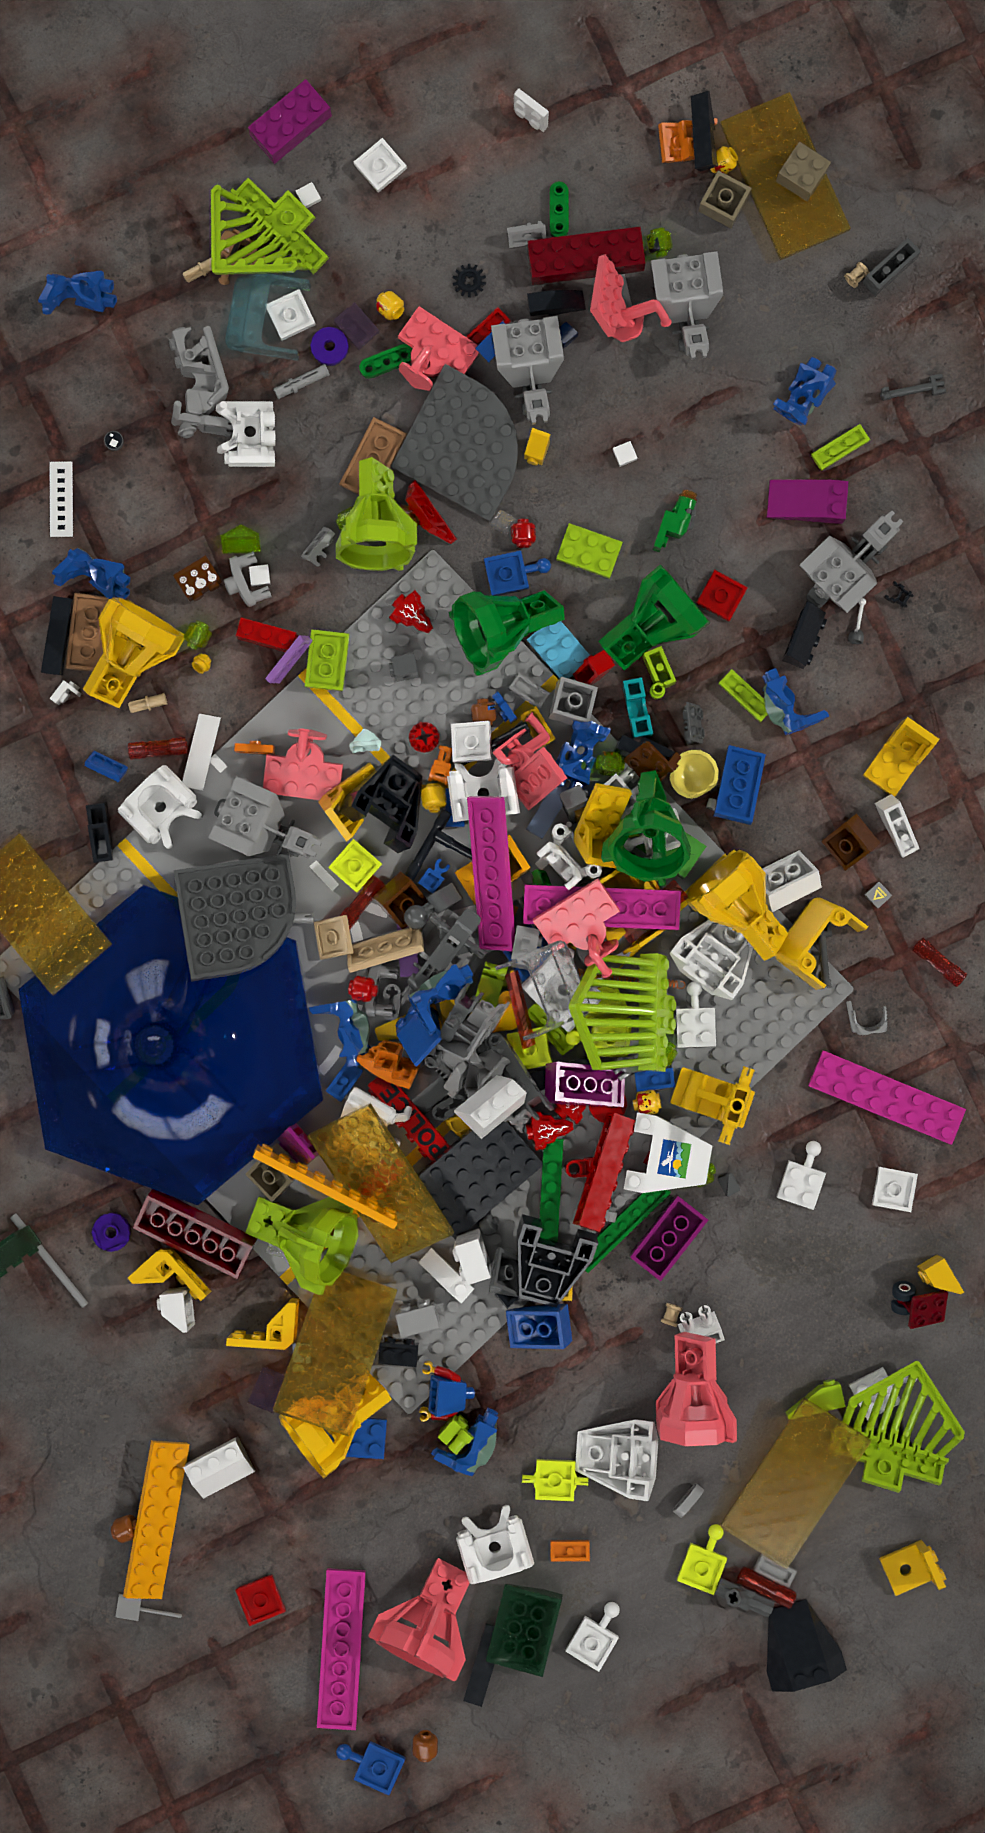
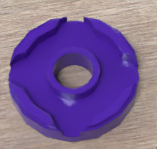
M333 327L322 328L312 337V354L322 365H337L347 356L349 349L348 340L339 329ZM326 343H334L335 348L332 351H327L324 348Z
M117 1213L102 1215L96 1220L92 1228V1237L95 1244L109 1252L120 1250L130 1240V1224L125 1217ZM108 1227L116 1229L115 1237L111 1238L107 1235Z

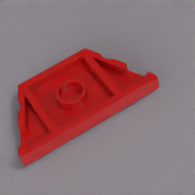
M414 480L410 483L405 500L408 503L409 510L418 517L420 526L450 544L455 542L457 538L418 482Z

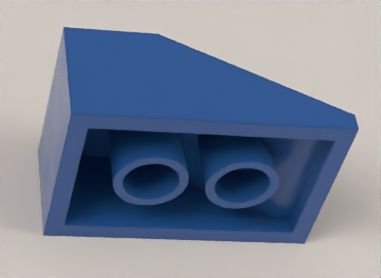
M412 1005L404 1018L401 1017L396 1023L397 1037L416 1067L442 1039L439 1014L431 1006V1015L437 1027L436 1032L431 1036L428 1035L421 1021L418 1020Z
M544 1304L506 1310L510 1348L565 1349L572 1342L568 1304H559L557 1307Z

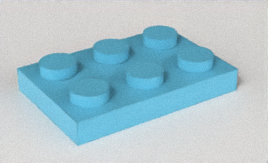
M561 621L536 631L527 639V642L559 679L561 677L570 679L573 673L584 663L583 660L590 656Z

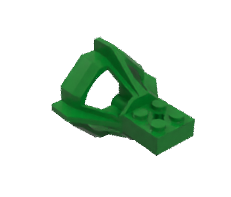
M660 564L642 580L631 615L629 614L598 642L625 671L651 647H655L662 642L693 638L709 625L710 621ZM657 600H659L663 604V606L668 610V612L674 617V619L676 620L675 622L670 624V622L668 621V617L663 613V611L659 607L657 608L655 606Z
M545 590L522 599L516 596H488L481 592L473 591L460 596L452 605V611L449 612V617L454 621L456 636L467 660L473 664L474 673L477 676L497 669L509 652L515 651L523 637H526L529 633L539 631L544 627L565 620L564 606ZM478 621H479L480 626H481V628H482V631H483V633H484L485 640H484V638H483V636H482V633H481V631H480V628H479V625H478Z
M654 770L641 773L640 781H638L639 794L636 795L637 802L634 803L631 814L626 815L614 832L603 842L601 859L603 862L613 861L616 869L644 882L658 880L659 885L664 886L666 878L675 877L688 862L691 846L681 822L675 815L670 803L666 802L667 797L658 774ZM665 832L674 836L681 843L680 847L669 856H666ZM643 833L646 837L652 838L653 859L642 858L626 850L623 845L628 837Z

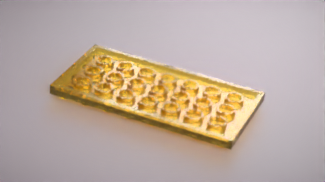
M790 92L720 122L729 146L737 154V164L747 186L752 188L751 196L780 260L850 231L849 223L827 174L808 202L776 182L778 173L799 142L816 152Z
M19 833L0 850V932L52 995H55L110 947L112 943L22 834Z
M371 1103L311 1132L307 1136L335 1180L343 1184V1188L350 1190V1188L361 1193V1197L365 1199L369 1197L376 1200L378 1206L382 1208L387 1206L396 1211L395 1215H397L398 1223L395 1229L357 1211L390 1263L453 1235L454 1230Z
M342 1272L332 1286L326 1285L323 1295L314 1293L273 1412L349 1437L397 1294V1289Z
M804 1397L720 1524L721 1528L787 1569L870 1445L871 1439Z

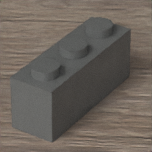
M907 238L866 275L863 284L876 297L918 258L921 251Z

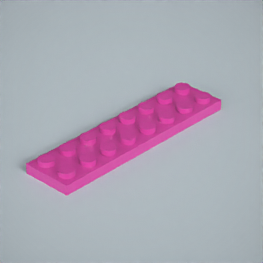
M469 796L467 797L476 911L477 915L481 918L478 926L480 949L513 951L515 925L504 797Z
M525 884L523 924H534L533 918L583 887L574 886L568 890L565 886ZM605 888L620 909V912L604 921L606 927L679 930L680 890Z
M823 1050L808 1084L809 1087L950 1145L953 1144L966 1109Z
M327 1568L317 1728L356 1730L366 1570Z

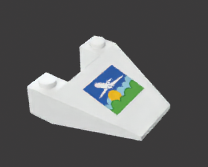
M637 1112L634 1132L653 1135L646 1173L627 1170L624 1189L646 1193L706 1184L713 1146L660 1116Z

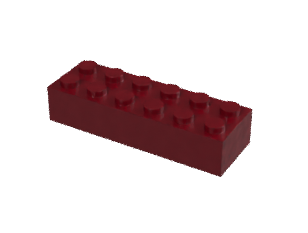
M641 226L527 241L532 285L596 277L598 258L604 254L614 263L618 274L641 272L645 269L646 263Z
M153 1188L147 1195L133 1226V1229L236 1279L242 1273L258 1239L156 1188Z

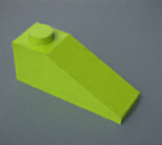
M835 1379L823 1381V1384L818 1385L785 1412L786 1417L792 1419L846 1407L841 1384L835 1381Z

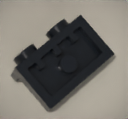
M384 1337V1340L380 1339L378 1364L417 1367L419 1343H416L415 1339L405 1338L403 1341H395L396 1338Z

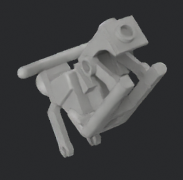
M191 327L177 328L172 331L171 339H169L170 348L176 354V357H174L176 368H180L183 377L195 378L196 382L192 389L186 390V413L180 414L182 404L180 401L174 402L171 423L174 426H180L178 435L183 436V438L194 436L197 429L204 433L230 437L233 433L226 431L233 430L232 425L228 424L230 421L223 417L209 415L216 409L217 404L226 400L229 390L211 327H204L203 332L205 336H202L200 342L192 349L187 350L185 349V341L190 338ZM207 356L209 365L202 364V361H197Z

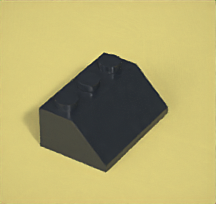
M807 601L803 606L782 659L783 662L804 669L806 664L810 665L813 654H811L812 648H816L820 637L817 635L820 629H824L827 619L824 618L826 612L811 602Z

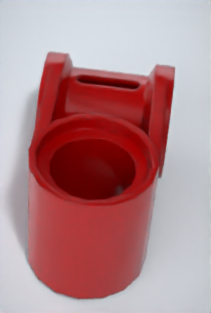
M593 1157L568 1160L564 1165L565 1173L572 1178L587 1177ZM572 1163H576L579 1167L575 1174H571L568 1170Z

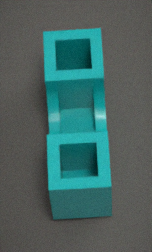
M642 678L623 681L622 687L633 740L641 739L643 736L646 738L652 737L653 730L646 707V695Z

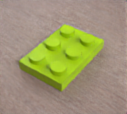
M569 523L556 560L610 579L623 542Z
M311 629L310 638L313 641L309 645L305 687L343 691L350 634Z

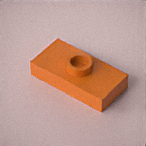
M250 741L249 744L235 743L234 751L236 753L275 755L274 745H262L261 741Z
M550 1540L551 1562L590 1561L589 1540Z

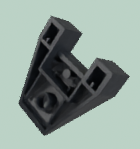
M392 755L345 796L339 812L352 822L365 818L369 812L390 827L383 842L386 846L396 853L411 848L418 831L423 776L398 757Z
M522 1214L516 1231L519 1298L557 1307L592 1262L598 1246L597 1235L578 1229L572 1246L540 1238L542 1231L541 1219Z

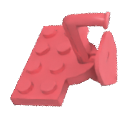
M606 254L599 256L590 311L607 337H613L620 342L637 338L643 329L644 315L656 312L659 316L662 327L671 325V319H669L668 314L658 300H649L627 308L621 294L622 286L624 285L623 277L617 273L614 263L608 259Z
M420 306L398 335L399 340L413 348L411 352L412 365L401 362L399 371L410 385L417 389L430 391L433 383L428 377L438 376L445 364L466 374L480 354L475 349L478 346L476 343Z
M532 712L527 716L525 722L528 721L532 725L538 736L525 745H521L518 739L527 731L524 728L493 751V754L502 764L514 767L517 795L528 811L567 779L564 771L557 765L552 755L545 747L541 748L549 742L550 736ZM506 748L510 750L508 757L503 753V750Z
M290 729L287 735L299 737L298 742L289 748L286 756L266 755L263 788L277 795L320 800L323 795L341 783L343 764L324 762V754L321 748L313 742V739L326 740L327 734L311 729Z
M599 878L533 918V923L554 952L571 942L579 949L589 950V954L584 959L586 966L595 963L603 978H607L612 974V969L608 968L602 958L615 951L619 944L617 939L604 941L606 937L604 921L620 912V909Z

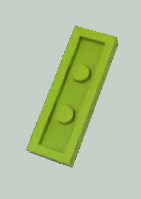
M861 424L812 453L811 457L820 471H823L868 443L870 438Z
M732 669L718 683L759 722L768 715L765 709L764 698Z
M537 1003L525 1011L538 1028L545 1026L548 1040L562 1056L575 1046L566 1042L565 1036L567 1031L555 1022Z

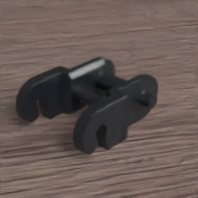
M893 581L892 584L900 589V593L896 599L889 598L888 595H885L884 598L893 604L895 602L900 604L902 608H907L906 603L908 599L914 595L911 594V591L905 590V586ZM902 593L906 595L903 601L899 600Z

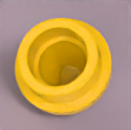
M199 654L193 658L192 667L198 673L203 674L210 669L211 659L208 655Z

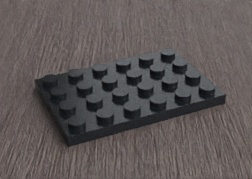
M503 1121L482 1139L472 1129H469L406 1184L456 1240L458 1235L464 1234L543 1166V1163L507 1121Z

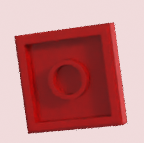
M714 569L696 604L729 622L748 587Z
M272 1574L235 1589L249 1626L286 1612Z

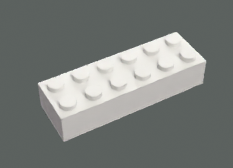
M480 1229L458 1235L454 1243L453 1255L456 1262L460 1261L459 1274L462 1282L466 1281L467 1285L491 1278V1263Z

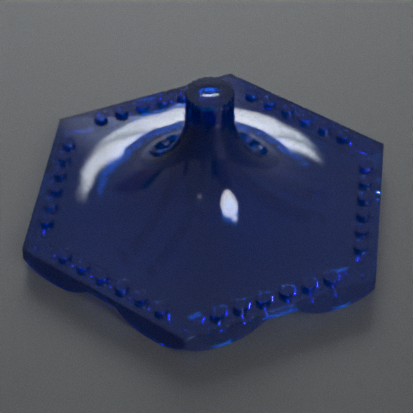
M146 885L141 886L18 989L45 1150L189 1203L201 1204L254 1159V1150L258 1144L270 1146L287 1128L298 1123L324 1100L297 941L287 937L274 955L249 971L231 976L191 982L178 897Z

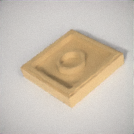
M347 915L314 922L320 960L353 953Z

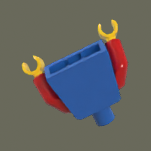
M425 1361L423 1364L429 1365L431 1369H422V1372L424 1374L433 1372L434 1375H431L429 1408L421 1407L419 1410L420 1413H426L427 1415H421L420 1420L425 1422L431 1418L432 1420L448 1421L459 1411L465 1409L466 1399L474 1398V1388L467 1387L466 1382L461 1380L460 1375L452 1370L441 1366L433 1367L432 1362Z

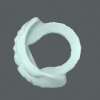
M362 729L357 737L354 738V741L349 744L352 753L379 751L381 740L371 731Z

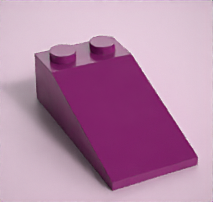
M770 480L767 518L843 524L846 519L849 481Z
M547 1063L545 1096L550 1103L622 1108L624 1107L625 1078L619 1081L618 1076L623 1072L615 1074L614 1069L592 1070L591 1065Z
M297 1123L287 1128L278 1138L279 1145L286 1152H289L296 1163L301 1162L308 1165L322 1153Z

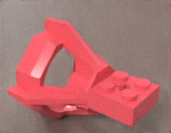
M681 1332L674 1335L675 1374L656 1400V1422L660 1440L682 1446L718 1445L724 1441L736 1442V1417L727 1404L726 1395L715 1381L717 1380L715 1338L689 1332Z
M440 1558L436 1559L420 1595L378 1614L368 1635L369 1638L375 1640L378 1645L391 1654L422 1670L442 1678L446 1677L451 1681H456L466 1660L456 1619V1612L470 1584L466 1572ZM448 1581L451 1588L445 1591L442 1582ZM403 1618L417 1626L412 1628L397 1621ZM436 1635L448 1641L449 1646H445L440 1641L434 1639L433 1636Z

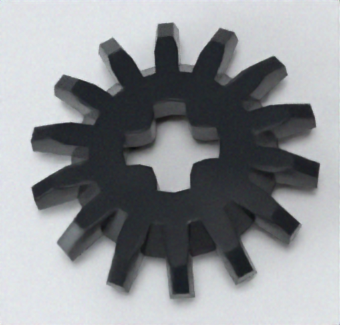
M468 264L467 269L461 265L462 271L460 272L456 269L455 272L458 276L452 277L457 280V282L452 283L453 286H459L455 291L462 290L461 296L468 292V298H471V292L478 296L476 290L483 291L480 285H486V282H482L486 275L480 276L483 270L476 271L477 265L473 269L470 264ZM466 277H468V278L473 277V278H474V279H473V285H470V284H467V285H466V284H465V282H466V279H465V278H466Z

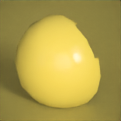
M689 750L680 754L681 759L677 763L679 765L678 768L670 773L671 785L679 795L693 799L715 787L718 782L719 770L716 761L710 754L701 750Z

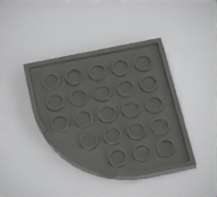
M445 364L391 467L491 522L511 485L517 468L518 438L516 429L508 410L492 391L476 380Z
M289 853L174 870L191 982L231 976L249 971L267 961L286 940L296 911V894Z

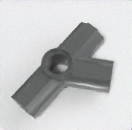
M721 1577L714 1593L726 1599L727 1604L732 1607H739L744 1610L750 1609L766 1617H769L772 1613L775 1603L774 1600L756 1593L755 1590L746 1585H737Z

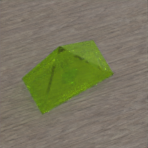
M242 524L221 535L223 554L261 552L259 533Z

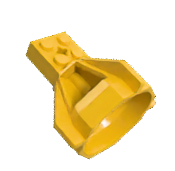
M113 597L108 600L98 618L103 654L83 690L96 699L120 708L136 678L144 670L175 656L186 635L132 601Z
M732 850L727 857L715 863L693 883L683 898L694 911L708 917L710 921L733 928L732 930L738 933L741 932L764 961L776 956L789 934L766 904V873L752 856L742 850Z
M366 1371L332 1397L299 1399L279 1415L281 1425L286 1429L301 1453L324 1479L336 1470L340 1462L345 1459L357 1429H360L361 1423L392 1399L387 1390ZM316 1418H319L321 1420V1424L323 1425V1427L320 1425ZM326 1431H327L330 1435H332V1437H333L334 1440H335L334 1442L331 1440V1438H330L329 1435L326 1433Z

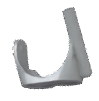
M851 1001L846 1002L853 1033L868 1035L887 1031L886 1006H883V1017L877 1025L863 1027L857 1023L856 1013L853 1010Z

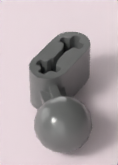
M452 882L427 898L428 903L425 905H412L408 907L404 913V921L408 927L420 929L427 924L430 914L436 912L437 915L461 901L463 897Z

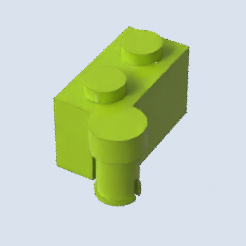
M662 646L645 652L642 656L653 681L649 692L650 696L654 699H661L665 694V688L676 683Z
M486 961L484 965L486 967L483 969L475 996L477 997L481 992L484 993L481 1000L491 1003L496 1008L499 1004L498 999L501 990H506L509 979L505 977L508 966L503 964L500 966Z
M460 1414L449 1419L438 1433V1438L446 1445L450 1443L448 1448L456 1455L466 1444H469L474 1439L468 1432V1421Z

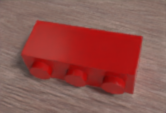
M240 618L236 633L238 640L286 652L298 637L296 632L245 618Z

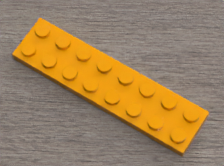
M258 1144L254 1150L253 1158L395 1229L398 1223L395 1210L387 1206L385 1208L378 1206L376 1200L369 1197L365 1199L360 1196L361 1193L350 1188V1190L343 1188V1184L333 1179L331 1182L325 1179L326 1175L319 1171L312 1172L308 1170L307 1165L301 1162L296 1164L290 1161L291 1158L284 1153L276 1154L273 1152V1148L266 1144H262V1146Z
M151 1440L123 1593L125 1598L162 1599L185 1473L183 1467L187 1462L190 1446L186 1442Z

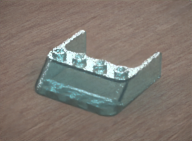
M269 273L249 274L239 277L234 285L225 338L227 347L234 351L298 361L299 355L297 350L265 345L262 341V331L270 286L276 285L310 291V281Z

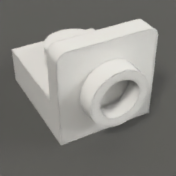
M63 680L50 699L60 705L67 701L70 691L80 697L81 693L78 691L80 687L72 681L67 683Z

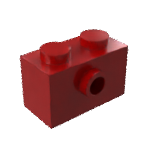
M603 650L594 656L590 655L584 659V663L573 673V676L578 682L592 685L605 676L615 664L610 655Z

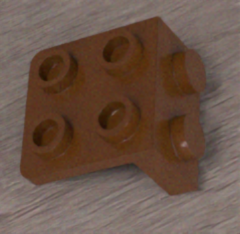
M645 741L624 758V762L639 777H641L643 772L656 770L660 781H662L668 772L672 773L678 768L679 765L677 763L681 756L675 752L666 759L649 741Z

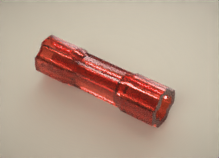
M180 737L160 741L128 743L129 758L132 760L152 756L188 754L187 739Z
M374 875L366 882L363 890L350 906L345 908L340 916L347 915L349 930H351L359 920L360 915L374 899L373 896L385 886Z
M921 938L912 948L913 952L926 960L955 987H958L968 974L937 951L925 938Z
M745 1566L741 1568L738 1574V1584L748 1589H753L788 1609L792 1607L797 1596L795 1591L785 1586H780Z

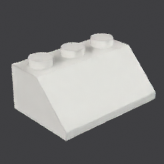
M800 850L762 868L766 873V904L771 912L822 888L819 870Z
M496 1075L456 1108L454 1113L482 1139L524 1104L527 1092L513 1079Z
M188 1286L169 1288L159 1295L160 1298L157 1299V1308L161 1310V1315L183 1333L188 1332L195 1325L193 1300Z
M238 1436L187 1462L183 1467L192 1486L203 1499L255 1472Z

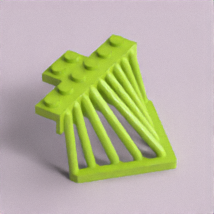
M249 178L236 191L232 188L231 192H229L220 185H215L211 189V270L215 275L294 273L296 270H309L314 275L329 257L303 232L315 220V216L289 190L274 203ZM221 196L236 204L221 201ZM224 210L248 213L244 217L227 221L221 220V212ZM256 222L251 228L226 240H221V232L224 229ZM264 231L257 240L229 257L221 259V252L225 248ZM270 240H272V241L269 243V245H267V246H265L264 248H262V249H260V250L254 252L253 254H251V255L245 257L244 259L242 258V257L246 256L247 254L251 253L252 251L256 250V249L259 248L260 246H262V245H264L265 243H267V242H269ZM282 247L278 252H275V253H273V254H271V255H268V256L264 257L265 255H267V254L273 252L274 250H276V249Z
M651 953L640 954V958L607 955L602 958L604 962L639 965L640 970L611 968V975L635 977L640 979V982L595 979L597 974L602 973L595 963L588 966L569 1003V1010L592 1070L638 1066V1071L666 1072L668 1064L666 1056L668 1038L666 1035H674L676 1021L674 1019L676 1001L674 996L667 995L669 987L667 979L669 961L667 956ZM594 986L632 989L639 991V995L589 991V989ZM584 999L627 1001L639 1003V1007L582 1002ZM582 1011L633 1014L639 1016V1020L584 1018ZM588 1026L639 1028V1032L590 1033ZM639 1040V1045L596 1048L594 1041ZM638 1053V1058L610 1062H601L599 1057Z
M915 1361L849 1399L841 1425L836 1424L831 1431L828 1452L864 1462L862 1482L899 1493L902 1488L904 1475L940 1486L945 1465L949 1462V1458L944 1456L964 1439L965 1431L921 1363ZM909 1376L888 1437L885 1439L887 1425L900 1388L903 1385V1380ZM916 1379H918L921 1383V1390L901 1439L897 1443L899 1427ZM893 1385L878 1430L874 1436V1425L884 1398L887 1395V1388ZM878 1393L865 1430L862 1432L861 1426L871 1404V1398ZM928 1395L933 1402L932 1408L910 1447L911 1433ZM862 1402L853 1428H850L849 1423L857 1404ZM939 1412L944 1419L943 1424L924 1450H920L922 1441ZM950 1429L954 1437L936 1454H933L935 1447Z

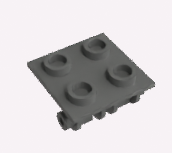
M686 702L683 710V720H687L684 721V724H688V726L684 727L685 730H688L684 731L685 741H687V744H695V742L703 744L705 737L704 728L701 724L703 710L699 705Z

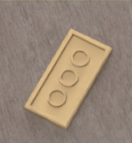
M409 927L352 944L353 953L347 955L349 972H355L423 952L422 928L412 929Z

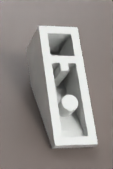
M892 794L876 802L875 805L901 857H905L920 849L901 802Z
M432 1248L418 1262L461 1304L475 1288L473 1284L467 1285L466 1281L462 1282L459 1272Z

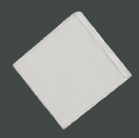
M312 182L296 190L300 202L306 208L321 201Z
M631 441L612 449L619 467L638 459Z
M268 564L249 567L252 587L271 584Z

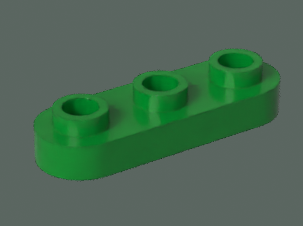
M560 181L553 183L550 187V234L552 237L567 236L569 232L568 186ZM560 188L562 189V192L557 193L556 189ZM561 207L563 210L558 212L556 208ZM557 226H562L563 229H562V230H557L556 227H557Z
M401 344L363 359L359 366L361 375L371 379L399 368L401 362L411 363L412 348L407 344ZM403 353L408 354L407 358H402L401 355ZM389 360L390 364L385 365L383 362ZM372 367L373 370L371 372H367L366 368Z

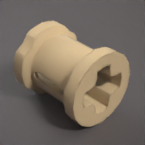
M858 262L856 268L850 273H846L844 277L850 286L856 288L858 283L870 272L863 263Z
M666 1303L667 1309L664 1318H661V1322L677 1327L678 1324L676 1322L683 1308Z

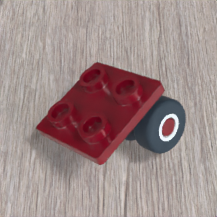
M898 1281L893 1285L892 1295L897 1300L891 1301V1309L899 1315L910 1314L908 1323L910 1329L940 1323L945 1320L948 1291L940 1290L916 1296V1287L908 1281Z

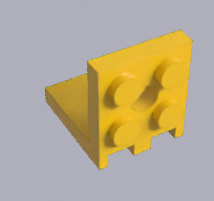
M922 1540L879 1558L895 1596L929 1581H932L938 1590L946 1587L944 1580L947 1579L942 1568L940 1569L939 1565L936 1564L938 1558L934 1550L931 1549L930 1545L926 1546ZM902 1565H909V1573H900Z

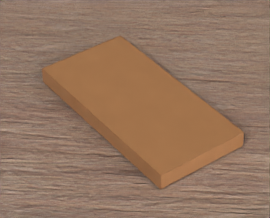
M373 417L339 485L359 495V461L373 457L391 469V465L407 433Z
M74 593L66 669L93 672L103 654L98 618L107 604L108 598L98 595Z

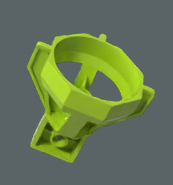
M373 457L359 461V496L354 503V507L347 515L346 525H344L336 542V559L353 569L385 571L394 568L397 571H401L404 569V565L409 564L415 553L417 523L393 499L395 496L393 491V471ZM383 541L386 542V546H364L356 543Z
M258 1196L245 1232L248 1235L279 1247L283 1251L300 1287L317 1295H323L326 1285L332 1286L348 1266L359 1236L357 1214L353 1213L354 1209L331 1197L295 1210L278 1202H271L266 1197ZM326 1247L328 1250L320 1262L323 1249Z

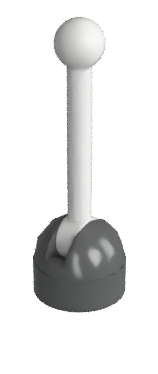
M864 598L859 601L860 607L856 629H853L848 637V642L852 644H863L864 634L860 630L863 607L866 604Z

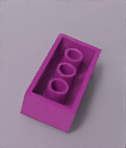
M305 79L248 127L249 134L275 164L331 118V109Z
M676 1194L629 1256L655 1278L662 1281L708 1222V1219Z

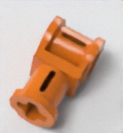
M439 745L438 758L434 760L428 781H437L447 786V776H450L449 772H451L452 766L450 764L452 748Z

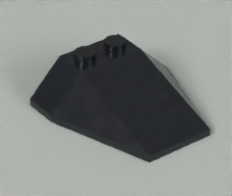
M807 1599L773 1608L772 1613L768 1617L766 1668L772 1692H795L830 1682L847 1670L841 1649Z

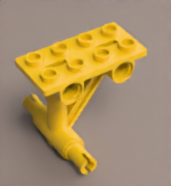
M743 1066L738 1083L732 1084L682 1067L670 1103L722 1121L724 1126L718 1141L730 1145L735 1128L744 1127L755 1094L751 1087H749L755 1070Z

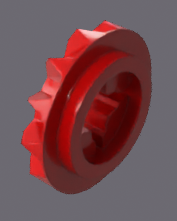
M420 722L414 725L409 733L410 744L418 752H430L439 743V732L429 722ZM422 729L426 735H432L427 738V745H425L422 739L416 740V738L421 736Z

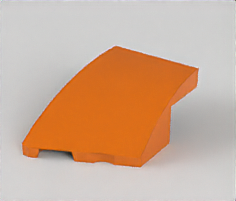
M714 118L715 125L717 124V118ZM682 120L678 123H660L658 128L662 163L694 160L692 120Z
M388 1040L373 1046L365 1055L359 1054L357 1056V1062L372 1074L389 1083L410 1089L420 1068V1064L416 1067L410 1058L402 1057V1044Z

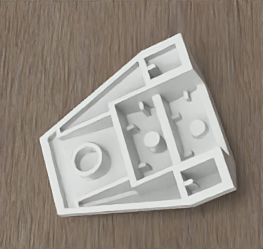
M707 920L683 936L672 949L670 955L679 971L692 981L700 984L708 993L733 1000L744 984L753 947L741 932L738 933L732 930L733 928Z
M634 1419L578 1431L575 1471L627 1498L649 1501L656 1479L659 1438L655 1422Z

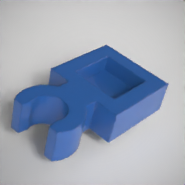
M499 692L493 694L492 698L501 710L499 714L505 722L509 721L510 724L515 722L517 717Z
M440 858L435 863V869L428 868L418 884L432 894L436 892L445 879L441 874L447 872L450 868V865H447L444 869H441L439 867V863L442 861Z

